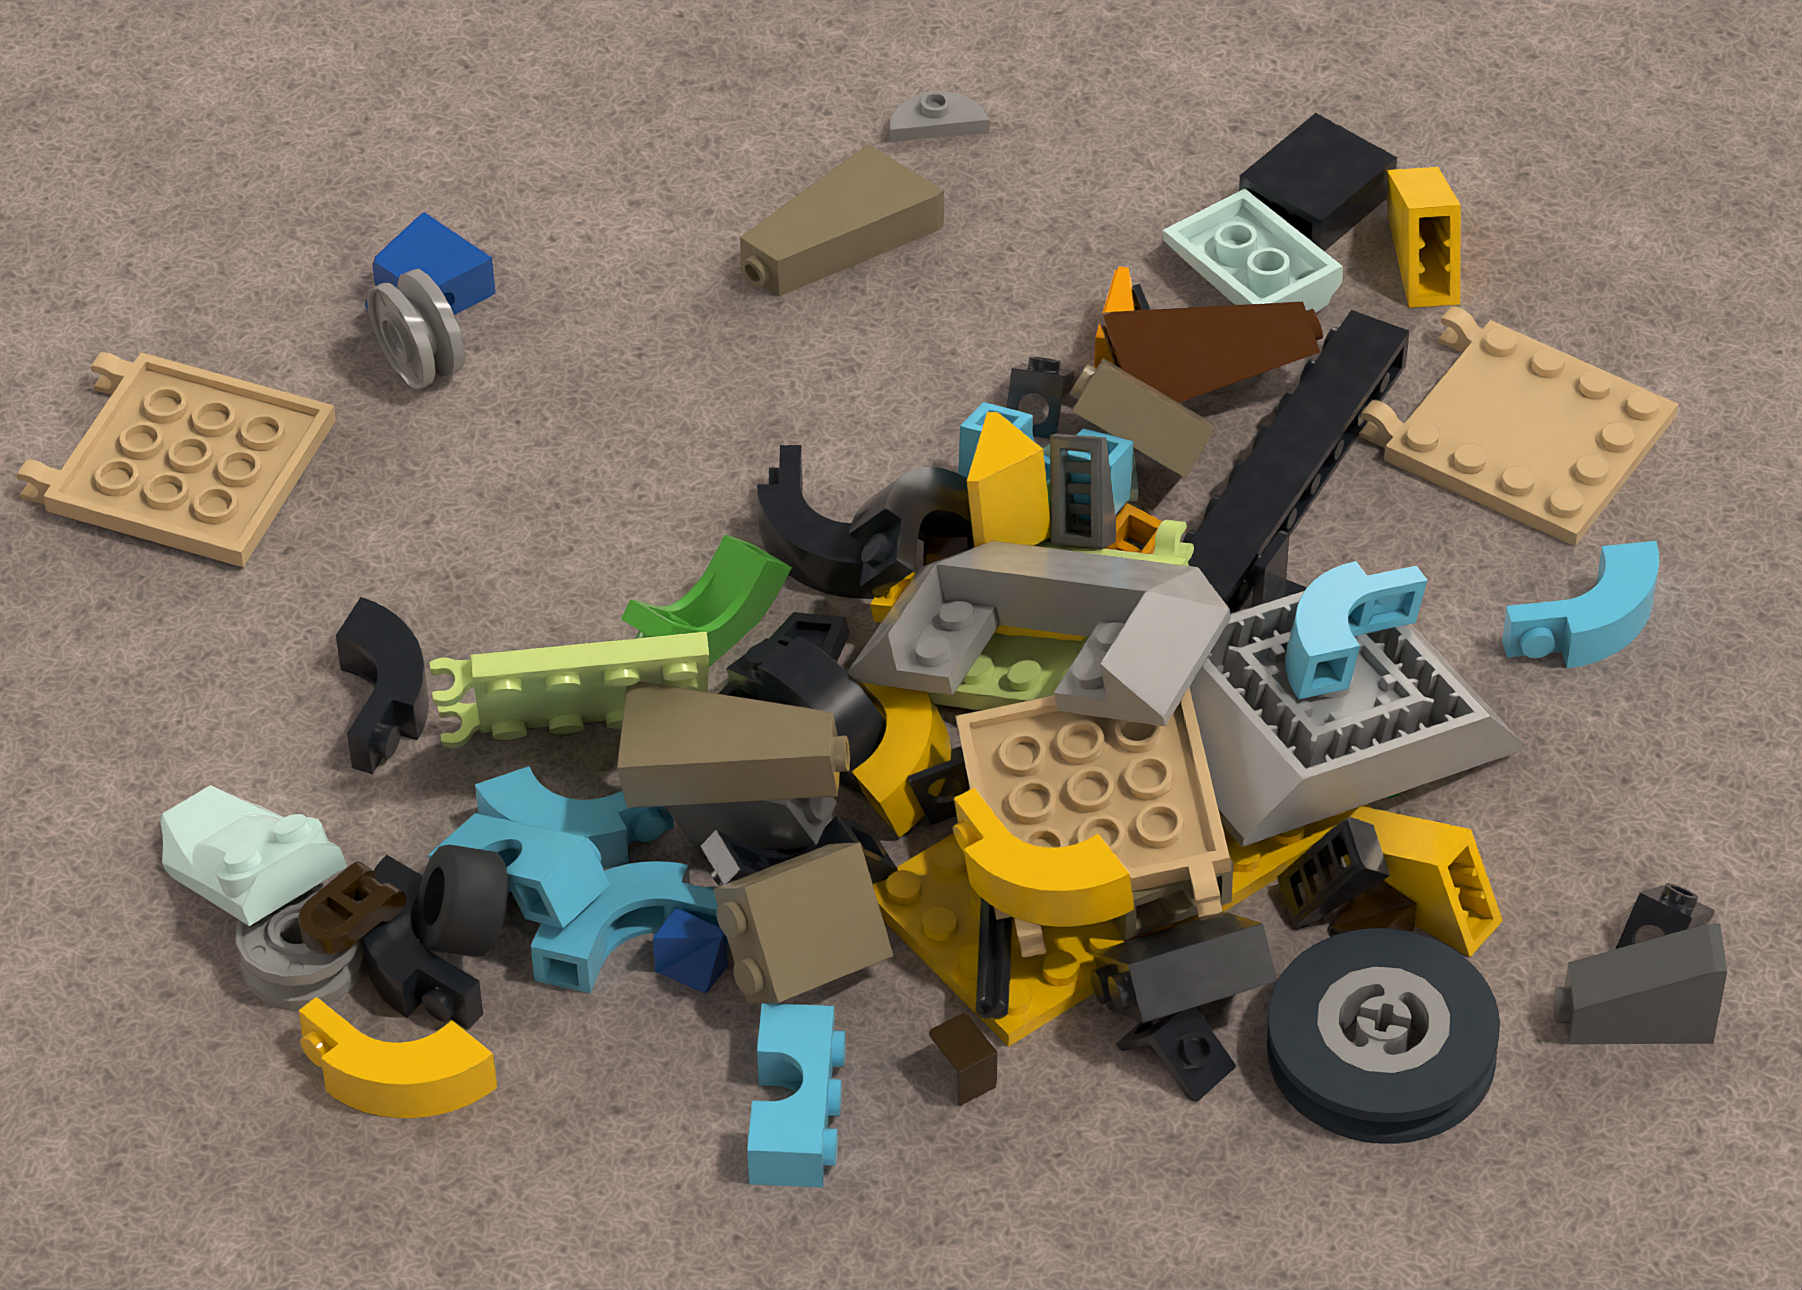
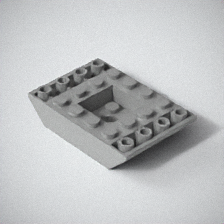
M1304 591L1230 614V621L1189 686L1221 823L1241 847L1521 751L1523 742L1412 624L1354 637L1359 643L1360 649L1349 689L1298 699L1287 678L1285 656L1297 606Z

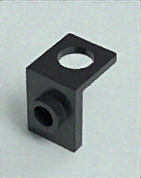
M1030 356L1028 364L1022 363L1011 370L1006 408L1018 411L1020 400L1029 393H1037L1043 396L1048 403V416L1042 423L1033 424V436L1050 439V435L1058 434L1064 386L1073 382L1075 372L1073 370L1060 369V360Z
M1278 531L1264 553L1259 555L1254 561L1248 577V585L1253 587L1252 607L1306 590L1307 587L1286 579L1290 534Z
M962 746L951 749L950 761L908 776L909 784L930 825L957 816L954 798L970 790ZM946 778L938 796L928 792L929 787L935 781Z
M1671 883L1639 892L1615 949L1636 944L1637 932L1645 925H1655L1665 935H1669L1710 922L1715 910L1697 902L1699 897L1695 893Z
M1196 1007L1148 1022H1140L1116 1043L1117 1047L1122 1051L1151 1045L1186 1097L1193 1102L1203 1098L1236 1067V1064Z

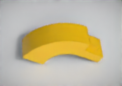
M858 682L883 720L887 723V727L876 751L851 772L869 804L900 838L925 815L909 784L908 776L950 761V737L947 727L928 692ZM946 778L935 781L929 787L928 792L938 796Z
M975 787L954 798L958 823L953 826V832L965 855L970 886L978 895L998 910L1026 922L1056 927L1096 924L1135 910L1130 873L1099 834L1080 843L1065 847L1036 846L1026 843L1010 833Z
M315 997L298 1010L303 1036L300 1039L301 1047L315 1065L322 1067L326 1092L338 1101L357 1110L391 1118L429 1117L470 1105L497 1088L493 1053L452 1020L443 1028L427 1037L398 1043L380 1041L366 1036L318 997Z

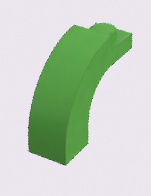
M724 535L702 577L684 597L671 605L663 607L631 599L621 620L639 630L635 639L707 632L709 666H711L761 621L778 595L792 567L750 542Z

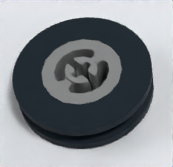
M1378 928L1345 932L1326 938L1303 951L1287 966L1277 980L1271 995L1268 1011V1063L1278 1088L1289 1103L1303 1116L1323 1129L1349 1139L1368 1143L1400 1144L1415 1142L1436 1136L1453 1128L1473 1113L1485 1098L1492 1084L1496 1069L1500 1032L1499 1010L1492 990L1481 973L1465 957L1447 945L1427 936L1397 929ZM1357 1020L1355 1045H1353L1344 1036L1343 1030ZM1410 1026H1412L1421 1035L1422 1041L1408 1051Z

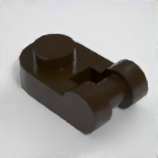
M360 861L355 862L307 900L301 907L298 921L302 941L310 950L320 954L343 952L354 945L381 921L389 922L395 919L405 906L406 894L390 882L380 883L374 870ZM353 900H355V901H360V900H362V901H361L359 904H357V903L354 902Z

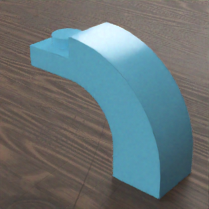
M639 862L605 870L604 872L611 885L568 925L560 928L543 923L540 924L531 944L534 981L591 994L602 965L610 953L619 945L632 938L656 933L675 908L720 927L716 914L718 905L713 891L715 887H701L690 884L689 865L676 862Z

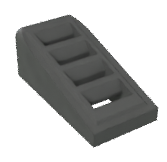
M1067 434L1050 435L1051 545L1103 549L1115 543L1116 518L1106 437ZM1068 451L1091 452V463L1069 461ZM1070 473L1091 474V483L1071 482ZM1073 494L1091 495V504L1075 503ZM1075 514L1091 515V524L1076 523Z

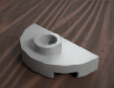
M929 91L925 94L913 96L901 103L890 117V142L989 132V118L983 107L969 97L952 92Z

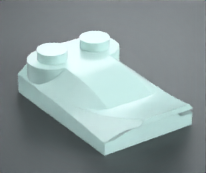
M1246 189L1163 230V241L1235 305L1303 301L1306 310L1313 308L1317 312L1329 304L1332 295L1343 282V266Z
M211 785L162 813L160 819L163 835L162 864L165 871L173 879L248 926L347 867L340 847L328 841L322 823L318 819L306 817L302 814L283 817Z

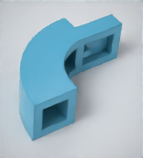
M1657 541L1602 546L1597 585L1581 596L1560 601L1506 606L1502 638L1506 656L1541 658L1550 653L1562 652L1566 668H1573L1608 658L1630 644L1644 628L1652 610L1659 568Z
M1357 561L1325 572L1306 588L1297 606L1285 656L1287 678L1298 699L1349 689L1360 645L1354 637L1416 623L1427 584V579L1417 566L1367 576Z
M530 766L475 784L478 814L587 837L599 850L603 869L629 863V843L652 841L662 835L664 831L674 828V818L665 806L627 808L623 791L590 800L563 797L545 788L536 779Z

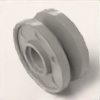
M414 269L400 275L397 288L388 282L370 289L367 303L373 331L390 365L404 378L408 386L412 389H421L432 384L436 375L435 369L442 375H451L462 370L465 364V346L459 325L449 303L429 275L420 269Z
M316 885L250 926L240 920L236 925V946L241 958L243 978L252 994L270 1006L298 1011L315 997H318L328 1005L340 1000L357 985L365 968L362 938L343 952L334 954L317 953L310 950L302 941L298 921L300 909L307 900L326 885Z

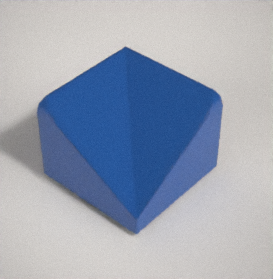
M675 908L653 937L655 972L661 973L702 993H706L711 989L728 966L727 937L721 928L681 909Z

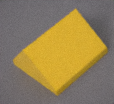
M987 412L967 478L974 547L990 541L1034 546L1051 537L1043 448L998 412Z

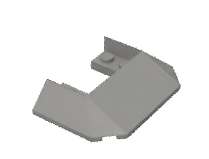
M990 541L920 567L855 660L848 674L856 682L953 696L999 625L1089 637L1054 692L1057 710L1166 726L1230 621L1231 615L1228 606L1198 567Z

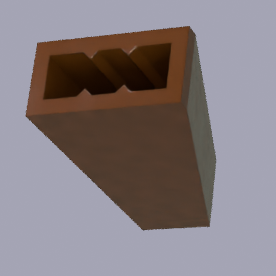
M1303 301L1113 311L1097 315L1114 365L1178 403L1320 353L1317 340L1323 339V331L1316 312L1313 308L1306 310Z

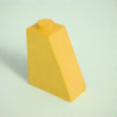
M1439 167L1387 170V216L1408 308L1460 305L1461 204Z
M1359 806L1350 816L1374 825L1390 874L1383 881L1417 903L1414 926L1462 954L1471 957L1503 922L1471 829ZM1348 854L1345 855L1344 860L1346 866H1348L1351 862Z

